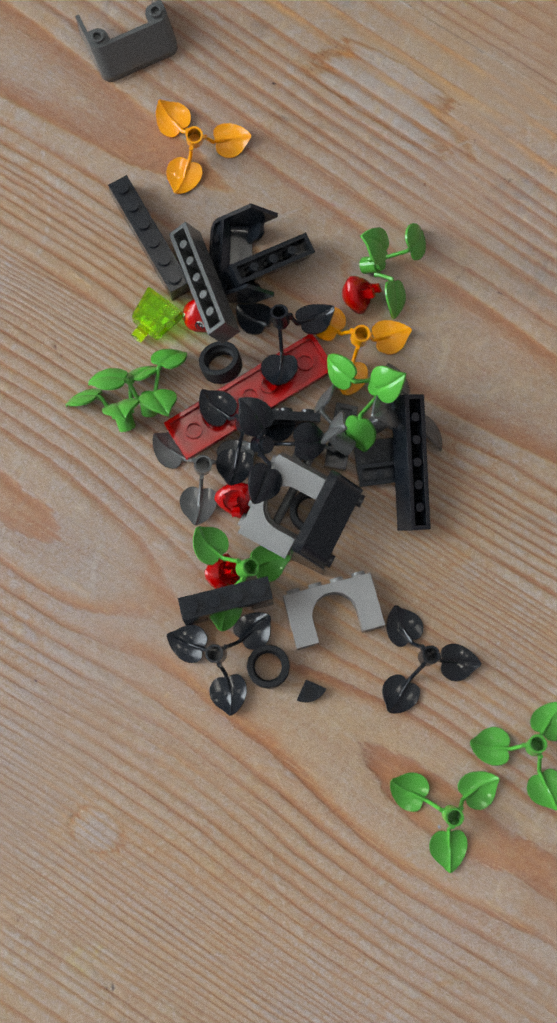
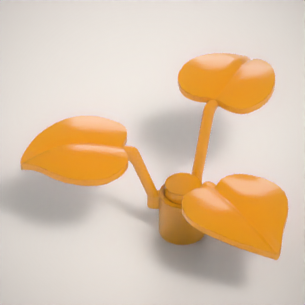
M161 99L157 103L156 121L160 132L169 138L176 137L179 132L186 134V142L190 146L188 160L183 157L174 158L166 169L167 180L175 194L187 193L199 184L202 178V168L200 164L191 161L194 148L200 147L203 144V140L216 144V151L220 156L234 158L242 153L251 139V134L243 127L232 123H223L214 128L213 136L215 140L207 137L206 134L203 135L202 130L197 126L187 128L191 122V114L184 105Z
M334 307L335 311L328 328L324 332L315 335L324 341H331L335 338L336 334L339 336L351 334L350 341L355 346L351 361L357 369V374L354 378L367 379V366L362 362H355L360 347L365 346L370 339L371 342H376V347L381 353L387 355L396 354L404 347L412 329L397 321L382 320L373 325L371 332L365 325H358L354 329L350 328L349 330L341 331L346 325V317L340 309ZM352 383L349 389L339 390L343 395H352L359 391L365 383Z

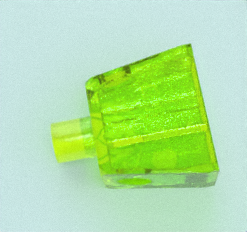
M148 287L132 314V320L137 325V328L131 335L140 343L148 334L158 340L182 319V311Z

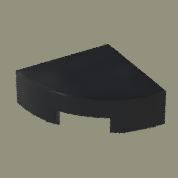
M305 680L297 701L304 703L313 702L325 693L326 688Z

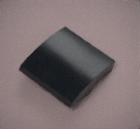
M393 437L376 439L373 446L367 452L354 447L359 487L395 483Z

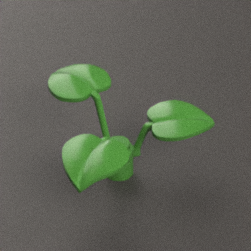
M417 223L410 224L405 231V241L408 248L392 254H388L386 251L389 247V238L383 228H371L360 235L370 255L360 259V271L363 274L374 273V277L389 280L385 284V297L392 319L397 318L405 305V289L400 280L394 281L393 277L380 272L385 269L386 259L409 252L413 260H420L424 256L426 240L421 227Z
M162 349L154 352L151 356V362L158 365L156 368L154 391H144L140 396H138L130 379L127 378V371L119 368H109L96 373L89 380L88 386L92 385L103 390H116L123 387L126 383L134 397L139 400L142 416L154 417L159 413L169 417L177 401V394L168 389L158 390L160 370L162 367L173 369L182 365L187 358V352L176 349Z
M332 353L327 358V369L331 382L342 390L349 389L352 383H369L368 391L374 396L358 414V417L350 415L345 423L347 426L346 434L356 441L355 447L363 452H367L375 443L376 430L371 421L363 418V415L373 405L377 395L384 403L394 402L403 389L406 373L380 365L372 370L371 377L368 379H355L357 369L353 362L345 356Z
M157 366L136 368L128 373L127 378L130 379L133 385L135 381L144 380L156 373ZM129 386V399H124L118 403L108 405L103 396L100 395L103 393L102 389L95 388L87 389L74 395L65 404L67 408L68 406H83L93 402L95 399L100 400L105 406L102 409V413L116 420L120 432L130 431L136 427L132 414L134 413V408L139 404V400L133 398V393Z
M198 526L193 534V549L201 562L213 565L220 558L223 561L237 564L236 573L240 579L235 584L245 582L246 578L255 575L257 578L268 576L269 582H272L279 578L291 559L289 555L284 559L263 546L256 547L248 559L240 560L239 558L225 557L222 554L227 552L229 542L223 531L215 527ZM243 608L221 612L210 616V619L217 629L223 632L230 629L238 621Z
M557 702L545 704L536 709L530 719L531 728L539 732V734L531 736L526 743L509 747L510 738L508 734L498 727L484 729L470 740V746L475 755L484 763L492 766L505 764L509 759L508 751L525 748L529 755L537 756L538 775H533L528 780L527 793L536 804L557 810V771L554 769H547L543 773L541 771L542 753L547 748L546 739L557 741Z
M473 771L465 774L457 785L458 791L463 795L458 807L447 805L442 808L425 796L429 793V783L419 773L410 772L393 778L390 781V790L396 803L406 811L416 812L420 810L424 801L442 813L443 820L449 825L447 832H436L430 839L429 850L432 857L447 872L452 873L461 864L468 846L467 838L461 830L451 831V829L460 826L464 821V814L462 812L464 810V801L466 800L467 805L475 810L487 808L494 800L500 779L496 775L484 771Z

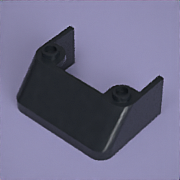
M250 203L214 220L210 230L209 255L229 303L254 304L274 297L273 291L261 288L256 282L246 283L232 289L224 270L231 264L252 256L253 243L258 242L264 235V223L277 218V212Z
M331 470L292 546L291 559L323 575L325 567L330 568L336 557L332 554L353 510L355 507L360 508L365 499L363 489L342 474Z

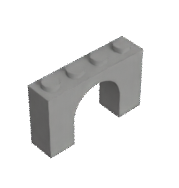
M284 452L279 453L278 456L274 455L270 461L272 464L271 469H276L281 474L282 487L295 488L316 500L328 476ZM250 499L248 506L251 508L248 514L244 513L239 520L238 525L241 527L238 533L285 559L289 555L298 535L274 522L268 511V500L253 504Z
M364 571L352 573V577L343 580V576L330 579L329 584L321 585V582L308 585L309 589L300 591L299 588L286 591L287 595L283 596V601L297 650L319 645L312 613L316 603L329 595L343 596L353 604L362 633L385 626L371 573L365 574Z

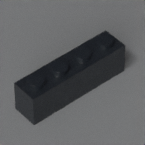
M305 232L235 262L227 267L224 272L233 289L246 283L250 284L301 262L314 254L315 250Z

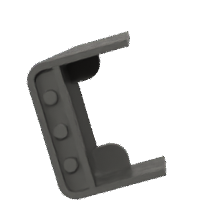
M151 0L152 4L146 8L145 16L148 23L112 39L109 38L105 30L100 28L87 32L79 14L75 16L80 35L103 80L107 82L117 81L171 57L177 52V40L161 0Z

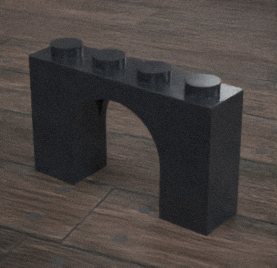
M268 576L178 598L182 620L185 625L206 622L208 617L233 609L251 607L252 610L274 605Z

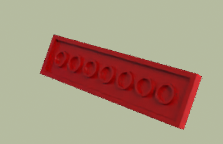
M308 334L284 349V356L293 355L298 363L297 373L288 383L279 386L271 384L262 375L261 364L218 389L217 391H224L235 399L236 411L232 416L239 412L238 399L241 397L260 399L273 409L327 376L328 356L314 335ZM199 401L163 423L186 460L195 457L237 431L235 426L236 420L229 421L226 419V422L220 427L208 424L201 415Z

